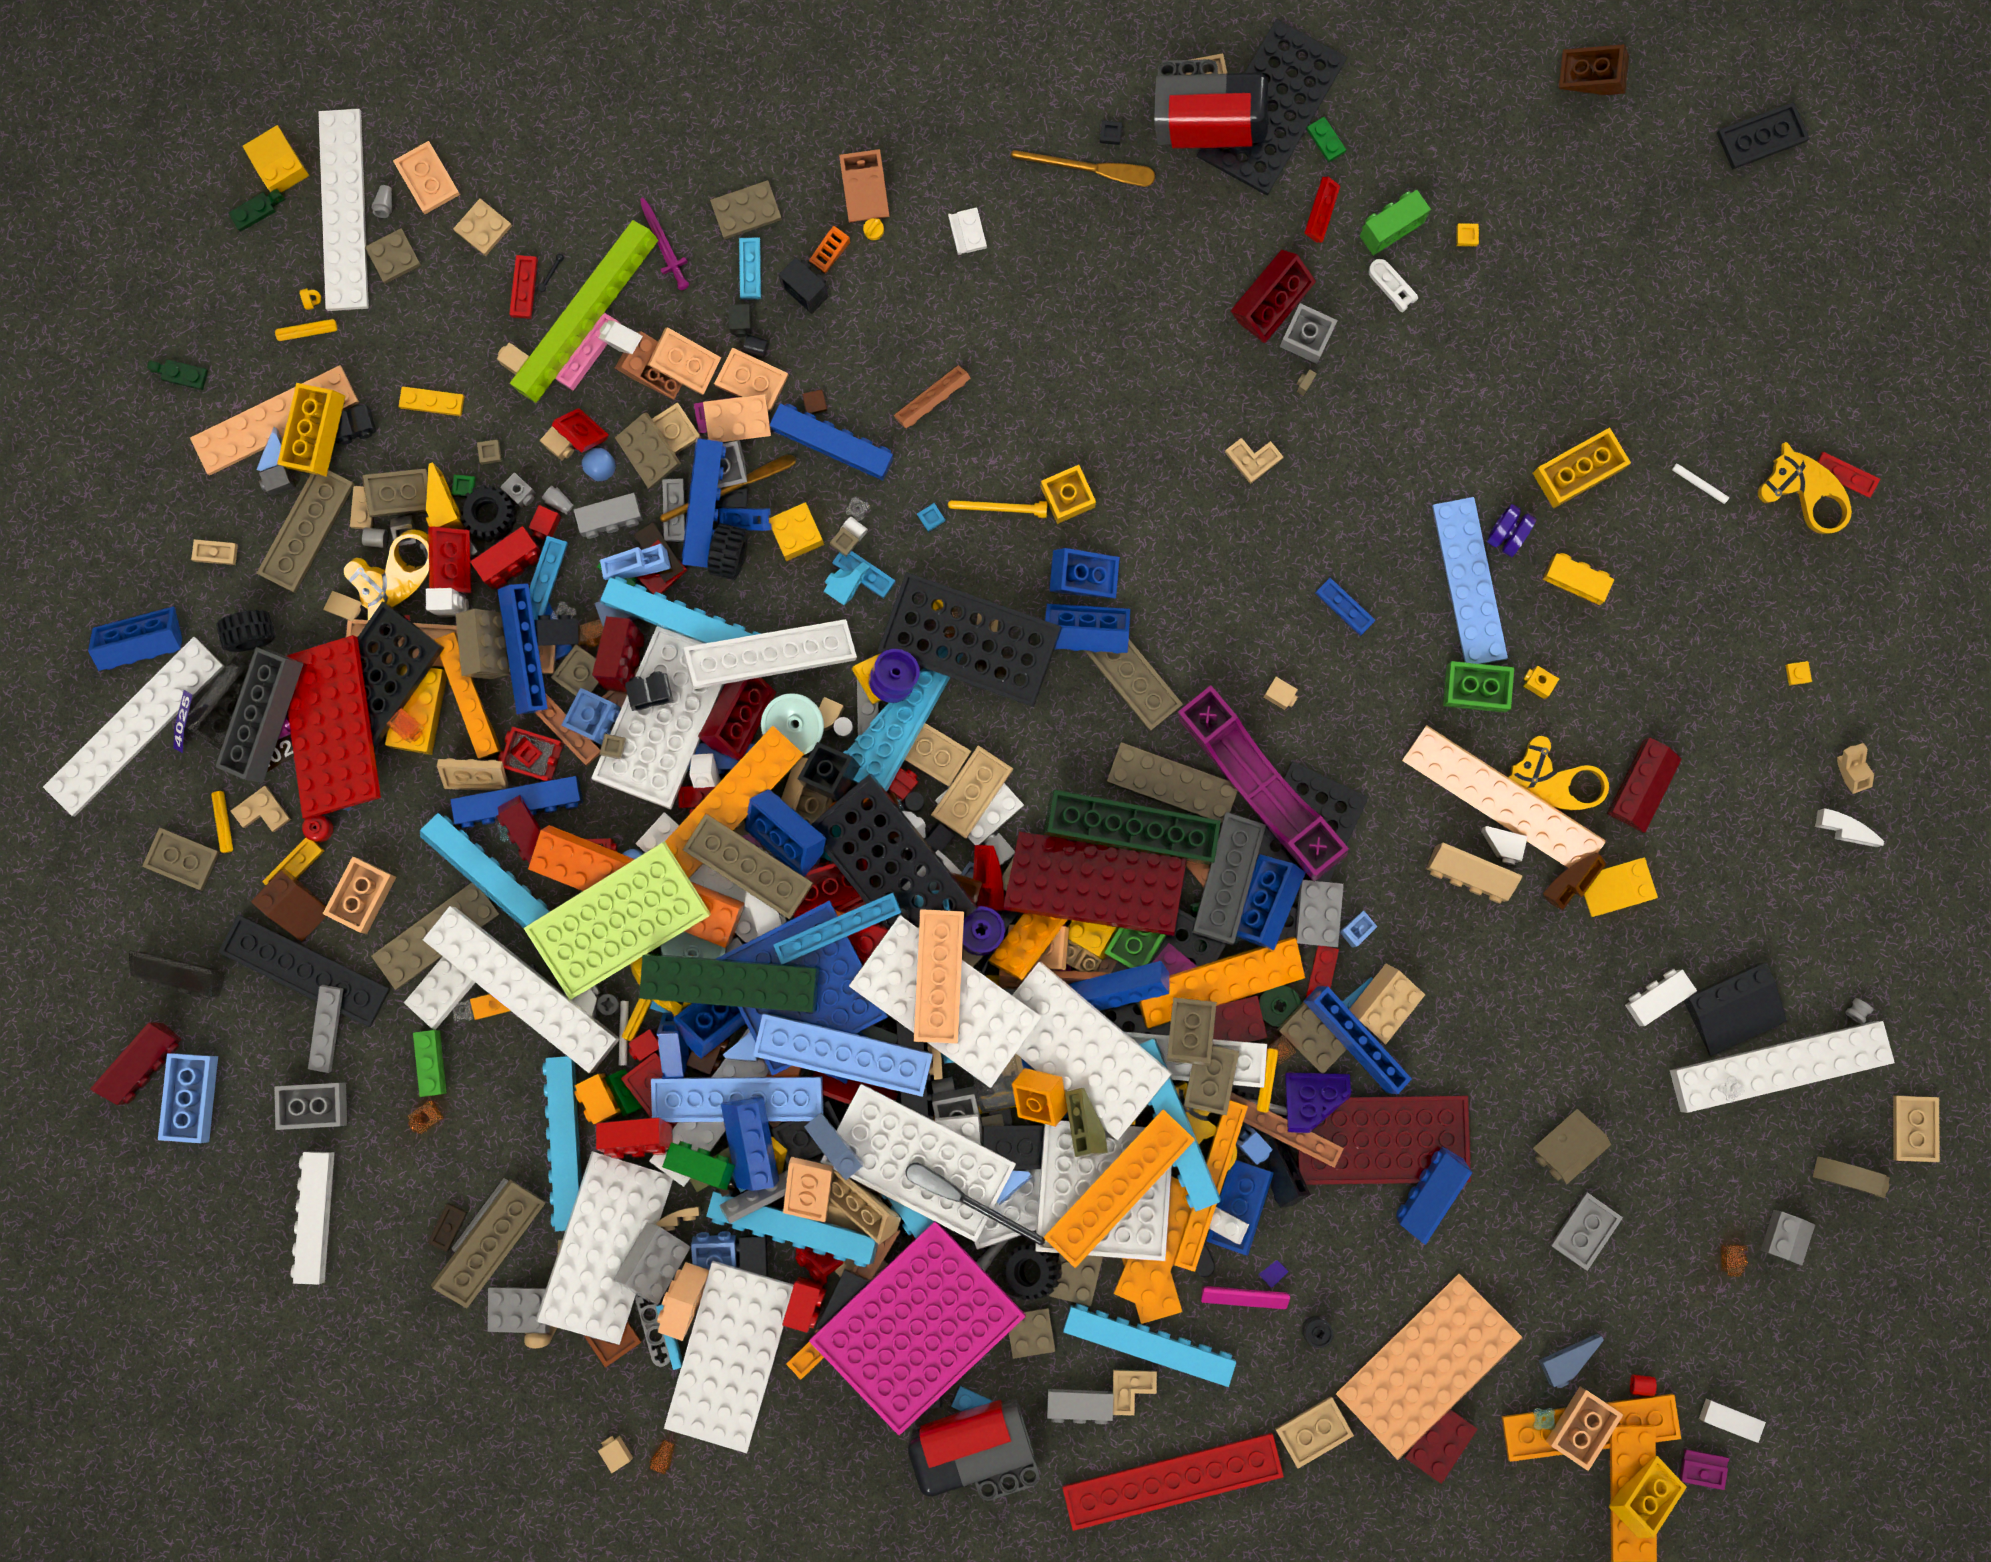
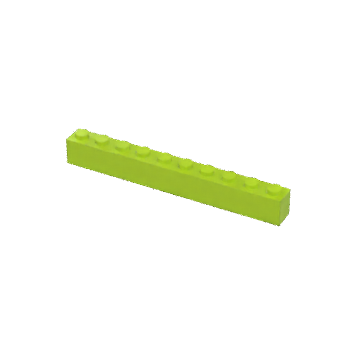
M634 220L631 221L510 382L519 393L537 403L576 349L581 345L587 334L593 329L599 318L605 313L659 241L650 229Z

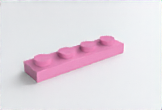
M604 313L555 379L569 389L574 390L607 346V343L599 339L602 325L608 322V320L616 321L619 324L620 322Z

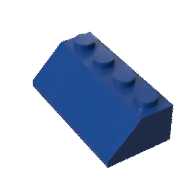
M1047 604L1045 621L1062 627L1055 650L1071 649L1073 651L1087 650L1117 654L1128 653L1130 609Z
M175 607L94 627L88 652L98 671L110 670L116 666L133 664L138 660L152 659L157 655L174 653L180 650L182 636Z
M770 789L750 798L745 830L782 863L805 877L823 854L826 838Z
M1259 854L1236 936L1258 946L1274 950L1306 872L1293 863Z
M692 1003L673 1019L686 1045L701 1059L746 1023L738 1006Z
M764 1097L721 1103L731 1161L735 1165L736 1187L751 1191L774 1188L779 1182Z
M1442 1146L1439 1151L1433 1154L1428 1169L1422 1171L1417 1186L1411 1188L1406 1203L1402 1204L1397 1210L1396 1218L1399 1224L1425 1245L1472 1174L1465 1160Z

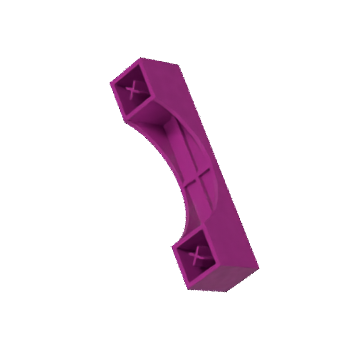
M1211 685L1178 711L1180 723L1313 882L1347 856L1349 848L1323 817L1315 812L1277 772L1250 737L1238 716Z

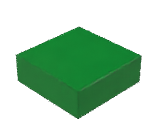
M454 475L451 495L466 497L465 494L467 492L473 493L472 489L475 488L476 478L474 476Z

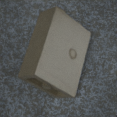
M1576 1109L1533 1149L1537 1155L1535 1157L1537 1162L1542 1167L1547 1166L1550 1168L1549 1172L1557 1181L1561 1179L1564 1183L1568 1184L1610 1147L1611 1143L1602 1130Z

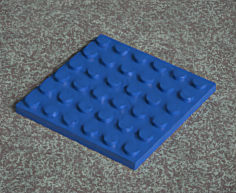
M828 901L716 959L781 964L773 944L836 918L838 915L831 901ZM848 936L785 963L786 965L819 967L816 1011L800 1012L738 1007L755 1042L763 1013L851 1034H856L889 1017L887 1013L849 987L863 967V964ZM764 1059L772 1076L792 1066Z

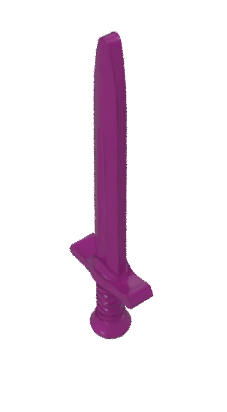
M641 198L640 201L644 215L653 234L659 240L657 242L668 265L665 268H661V273L666 274L672 271L676 278L678 289L685 290L689 287V282L686 281L679 267L687 264L688 261L684 257L679 261L677 260L652 208L644 198Z

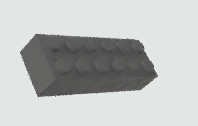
M255 648L215 766L216 768L244 780L264 782L304 663L274 651Z

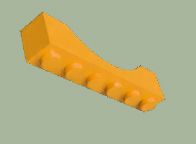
M453 632L434 639L444 647L440 658L478 759L501 752L497 736L481 703L473 678L461 675L458 634Z

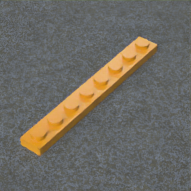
M1232 1100L1229 1101L1227 1116H1220L1206 1160L1219 1195L1248 1108L1247 1105ZM1217 1204L1199 1211H1195L1194 1207L1191 1208L1173 1263L1175 1266L1195 1272Z

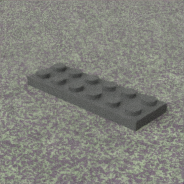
M1225 812L1218 836L1215 863L1210 864L1192 933L1230 945L1234 944L1266 824Z

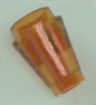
M663 1440L649 1461L651 1463L649 1468L665 1475L666 1471L670 1469L675 1444Z

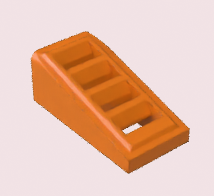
M833 226L809 259V262L826 274L850 244L849 236ZM836 236L841 240V243L837 242L833 238ZM831 243V244L834 245L837 249H836V250L832 249L830 246H828V244ZM825 249L832 256H827L825 253H823V250ZM820 256V257H822L824 260H826L827 263L824 264V263H822L820 260H818L817 258Z

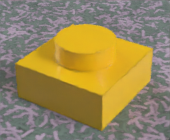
M1457 224V246H1478L1479 225Z
M1808 661L1785 665L1789 686L1812 682Z

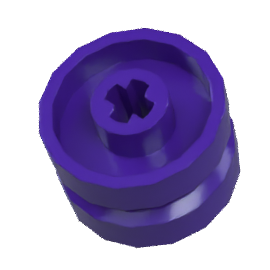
M1512 503L1501 514L1486 541L1496 548L1501 545L1504 539H1507L1502 547V552L1511 558L1521 547L1537 520L1527 513L1517 523L1516 521L1521 514V509Z
M902 649L884 651L877 657L869 674V686L872 693L878 699L888 703L904 701L910 696L918 681L920 667L916 659Z
M980 906L964 919L962 948L965 951L976 956H985L996 951L1002 943L1005 933L1004 921L999 913L992 908ZM981 928L985 931L983 936L980 933L977 934L978 929Z

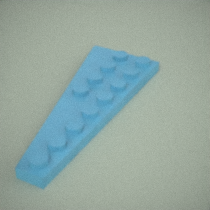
M946 646L939 648L938 655L940 658H945L948 655ZM961 653V654L957 657V662H958V663H959L960 659L962 658L963 653ZM923 668L910 696L898 703H888L872 720L867 730L855 739V743L847 751L843 752L852 756L860 765L852 781L853 783L858 784L867 775L873 774L887 792L950 677Z

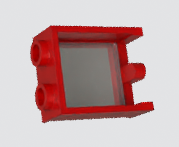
M512 726L511 731H508L505 736V743L507 744L505 750L500 752L498 761H502L503 767L506 770L545 782L551 781L564 743ZM523 737H526L543 752L530 768L526 767L510 753Z

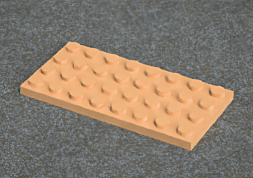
M1458 1274L1361 1368L1336 1395L1391 1454L1399 1460L1522 1339V1336Z

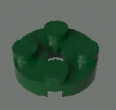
M1284 985L1264 991L1259 997L1263 1020L1270 1026L1280 1027L1301 1005L1298 994L1293 989ZM1277 1000L1280 1003H1285L1283 1012L1274 1009Z

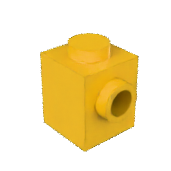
M1536 666L1533 670L1529 669L1525 674L1523 680L1526 682L1523 687L1546 699L1551 694L1559 678Z

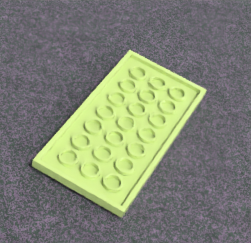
M664 841L524 927V930L569 1000L641 958L642 955L651 952L709 917L711 913Z

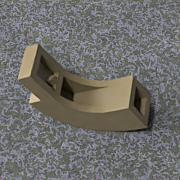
M1817 1157L1813 1173L1814 1178L1885 1198L1889 1190L1890 1177L1847 1163Z

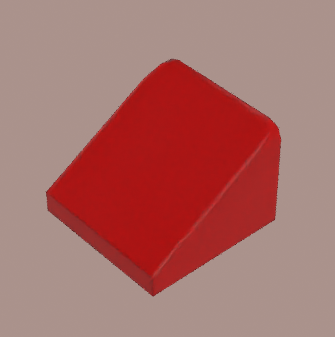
M523 737L510 753L526 767L530 768L543 752L526 737Z

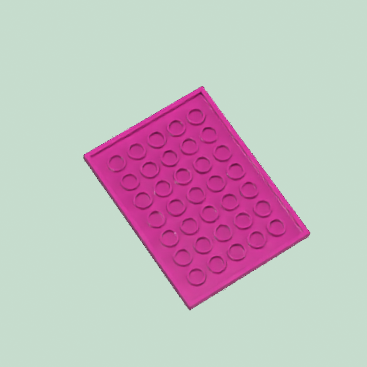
M934 1221L809 1339V1342L881 1418L900 1435L1022 1321L1026 1314L939 1223Z

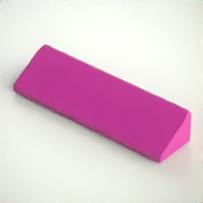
M1203 1286L1201 1294L1202 1303L1286 1309L1290 1300V1295L1286 1292Z

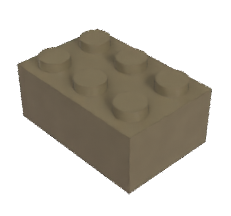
M471 609L456 613L461 675L484 679H494L510 675L501 612Z

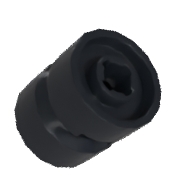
M1312 1316L1303 1323L1302 1335L1313 1347L1324 1348L1332 1342L1333 1329L1323 1318Z

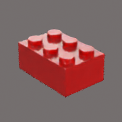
M522 526L470 561V563L485 584L492 590L495 588L500 589L507 584L506 580L512 576L514 578L520 576L527 566L536 565L542 551L532 536Z
M661 1118L596 1123V1150L603 1152L606 1156H611V1158L622 1159L624 1155L632 1154V1157H644L645 1153L665 1155L671 1142L673 1143L672 1124Z
M799 1276L794 1283L782 1325L806 1333L810 1328L814 1329L820 1314L817 1306L820 1307L826 1294V1289H823L824 1285L819 1281Z

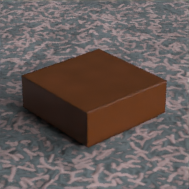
M822 389L802 394L806 412L816 414L827 411Z

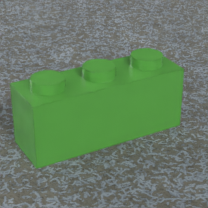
M440 1030L413 1033L419 1096L447 1094Z

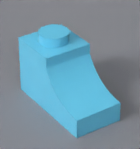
M862 562L852 571L839 569L835 574L831 573L825 581L827 586L824 592L845 605L853 598L870 566Z

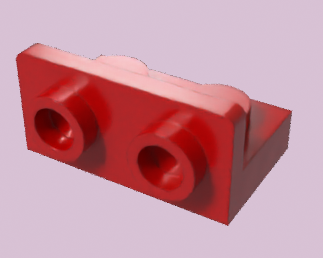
M806 1246L805 1249L796 1247L795 1259L801 1267L804 1266L809 1271L811 1277L815 1281L818 1280L822 1285L827 1283V1276L843 1265V1261L833 1258L834 1254L826 1252L825 1255L814 1253V1248Z

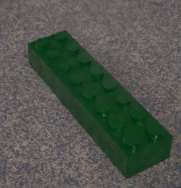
M1053 790L1049 797L1043 835L1124 850L1179 857L1190 862L1210 865L1215 863L1221 821Z
M644 954L642 955L639 999L814 1012L816 1011L819 967Z

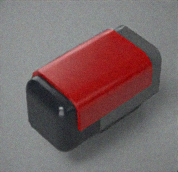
M1210 59L1164 61L1159 65L1158 76H1156L1154 113L1158 145H1172V149L1251 147L1253 143L1262 142L1267 137L1269 114L1268 82L1262 73L1218 74L1217 63Z
M1017 1398L1002 1402L1000 1399L921 1425L920 1430L912 1433L909 1438L908 1454L919 1489L925 1496L933 1497L975 1482L979 1496L983 1500L990 1501L1033 1487L1039 1482V1468ZM1032 1470L1035 1472V1476L1032 1479H1027L1024 1477L1025 1471ZM1006 1477H1012L1015 1482L1007 1486L1003 1483V1480ZM985 1484H991L994 1489L991 1492H985L982 1487Z

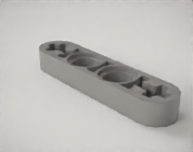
M636 1294L635 1300L651 1359L656 1366L663 1367L671 1361L664 1335L662 1334V1338L659 1341H653L650 1337L651 1331L659 1329L660 1323H657V1304H648L642 1307L641 1303H645V1299ZM647 1308H653L656 1311L655 1319L648 1320L645 1318L644 1312ZM662 1342L665 1343V1346H661L662 1353H667V1357L664 1359L665 1362L656 1358L659 1354L658 1347L653 1349V1346L659 1345Z

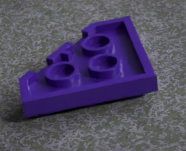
M1285 1073L1288 1132L1310 1133L1350 1098V1074Z

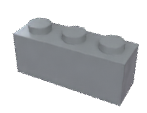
M635 493L574 509L579 532L583 537H587V539L595 538L604 531H607V533L616 532L622 526L634 527L639 525L640 521H643Z
M1048 1389L1047 1418L1051 1419V1422L1063 1423L1064 1419H1073V1423L1082 1424L1086 1423V1420H1095V1424H1108V1421H1113V1391Z

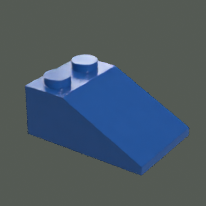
M1068 548L1053 550L1049 592L1115 599L1120 557Z

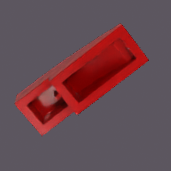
M975 845L973 879L982 881L977 898V906H984L993 910H1004L1003 879L995 848L989 845Z

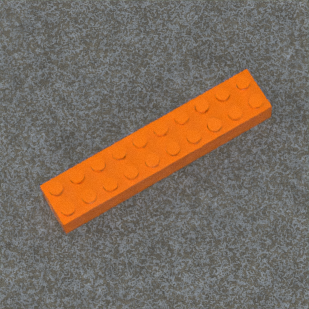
M549 825L540 831L528 869L584 891L635 859ZM691 882L711 915L684 932L726 948L733 940L745 903Z

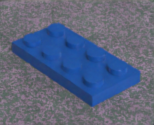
M1238 1160L1235 1161L1234 1165L1228 1170L1220 1196L1221 1201L1218 1203L1217 1208L1244 1221L1249 1226L1241 1244H1237L1211 1229L1207 1242L1243 1255H1249L1273 1172Z

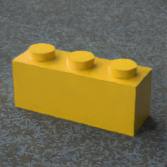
M1556 553L1552 557L1542 579L1598 605L1605 602L1614 581L1607 572L1601 570L1597 572L1591 569L1589 564L1584 562L1577 563L1564 553Z

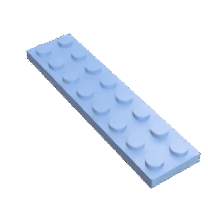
M1471 497L1434 504L1432 508L1464 662L1486 664L1507 660L1508 656L1475 499Z
M763 1013L753 1056L923 1097L933 1053Z
M822 1076L651 1079L652 1118H661L666 1122H724L721 1103L764 1097L768 1121H811L820 1113L823 1114Z

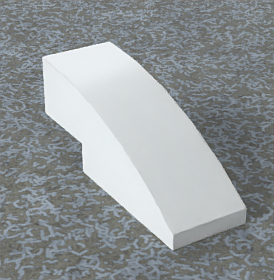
M1825 808L1818 810L1815 827L1836 831L1835 839L1872 847L1884 845V841L1875 832L1852 817Z
M1709 1399L1705 1400L1699 1417L1700 1420L1757 1443H1759L1766 1423Z

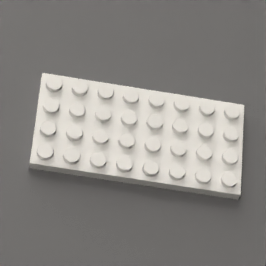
M659 626L656 627L635 677L647 678L651 673L658 671L667 673L674 701L643 710L632 711L627 695L610 734L626 738L622 760L601 756L591 778L593 781L672 809L691 764L692 755L695 754L701 740L698 735L724 684L692 689L683 647L705 643Z
M899 916L849 987L914 1033L919 929L902 916ZM962 960L958 1043H927L991 1088L1041 1016Z
M1040 961L1012 995L1041 1016L1016 1054L1036 1071L1062 1077L1065 1092L1084 1088L1102 1127L1116 1140H1119L1173 1073Z
M860 1084L837 1129L840 1136L863 1162V1167L850 1178L974 1242L977 1241L988 1217L961 1202L949 1200L910 1182L906 1177V1168L912 1163H921L956 1185L965 1195L993 1209L1016 1165L1015 1162L863 1084ZM824 1154L821 1163L833 1166Z
M591 1152L536 1318L537 1322L620 1345L636 1294L616 1282L614 1278L646 1223L656 1225L660 1220L673 1181L670 1176L603 1154Z
M712 1261L664 1429L744 1453L748 1452L784 1328L782 1323L794 1284Z

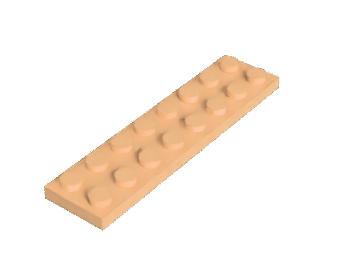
M340 365L302 383L334 390L345 395L342 411L359 404ZM295 387L190 437L206 473L210 476L264 450L273 427L278 429L283 439Z

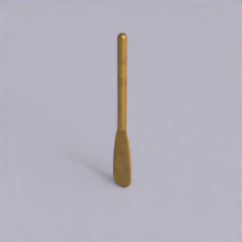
M1017 150L1011 152V157L1015 159L1091 171L1109 179L1142 187L1150 186L1155 180L1154 171L1147 166L1126 163L1093 164Z
M784 455L747 474V482L722 487L720 497L743 485L756 482L790 468L796 463V457L794 455ZM688 503L662 514L660 520L667 522L686 513Z

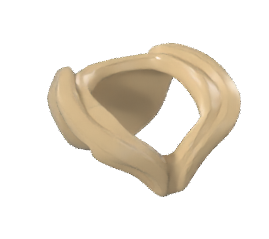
M550 1326L549 1333H525V1345L529 1348L547 1346L552 1340L557 1327Z

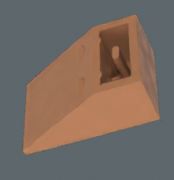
M880 149L839 155L849 223L872 218L889 217Z
M642 331L636 332L643 337L633 354L623 352L615 369L674 400L682 384L648 366L658 341Z

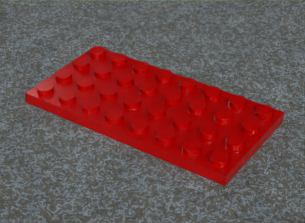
M351 635L287 655L289 658L304 663L288 708L302 818L308 819L381 798L358 637Z

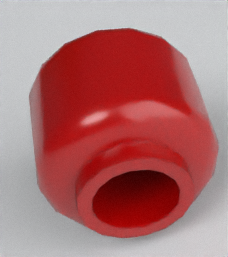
M320 815L305 819L302 824V831L307 839L314 842H324L331 837L333 824L329 818Z

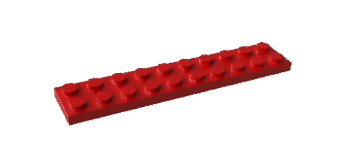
M1268 1433L1063 1485L1062 1488L1074 1531L1283 1478L1284 1476L1273 1434Z

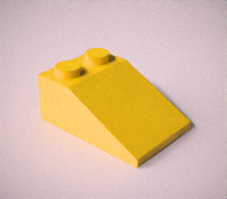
M278 125L243 145L257 173L270 192L278 188L282 193L309 176Z
M432 462L428 468L426 511L429 517H426L429 527L464 529V523L460 519L461 514L451 495L444 475Z
M1645 857L1603 869L1584 894L1591 917L1658 898Z
M1654 1456L1619 1490L1609 1508L1638 1538H1654L1687 1487L1658 1456Z

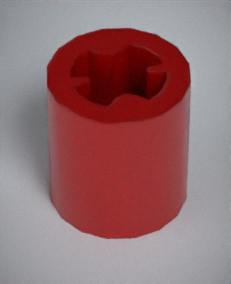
M1631 1375V1394L1655 1396L1657 1387L1655 1377Z

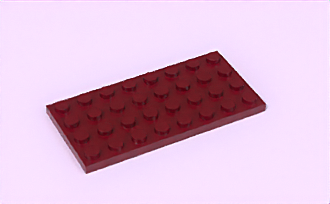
M1019 832L1004 901V910L1174 936L1187 859Z
M1468 1096L1350 1097L1311 1131L1344 1148L1335 1168L1298 1150V1168L1306 1185L1419 1183L1422 1171L1428 1169L1433 1154L1439 1151L1442 1146L1463 1158L1471 1170Z

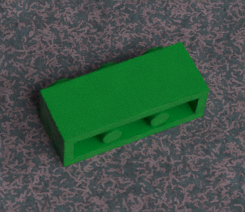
M680 1141L679 1144L671 1142L662 1165L663 1168L727 1190L735 1168L734 1164L729 1163L730 1158L717 1154L716 1158L710 1156L711 1151L698 1148L697 1151L691 1149L692 1144Z

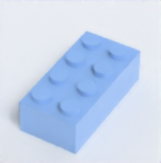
M167 1053L158 1140L191 1143L209 1142L218 1056Z

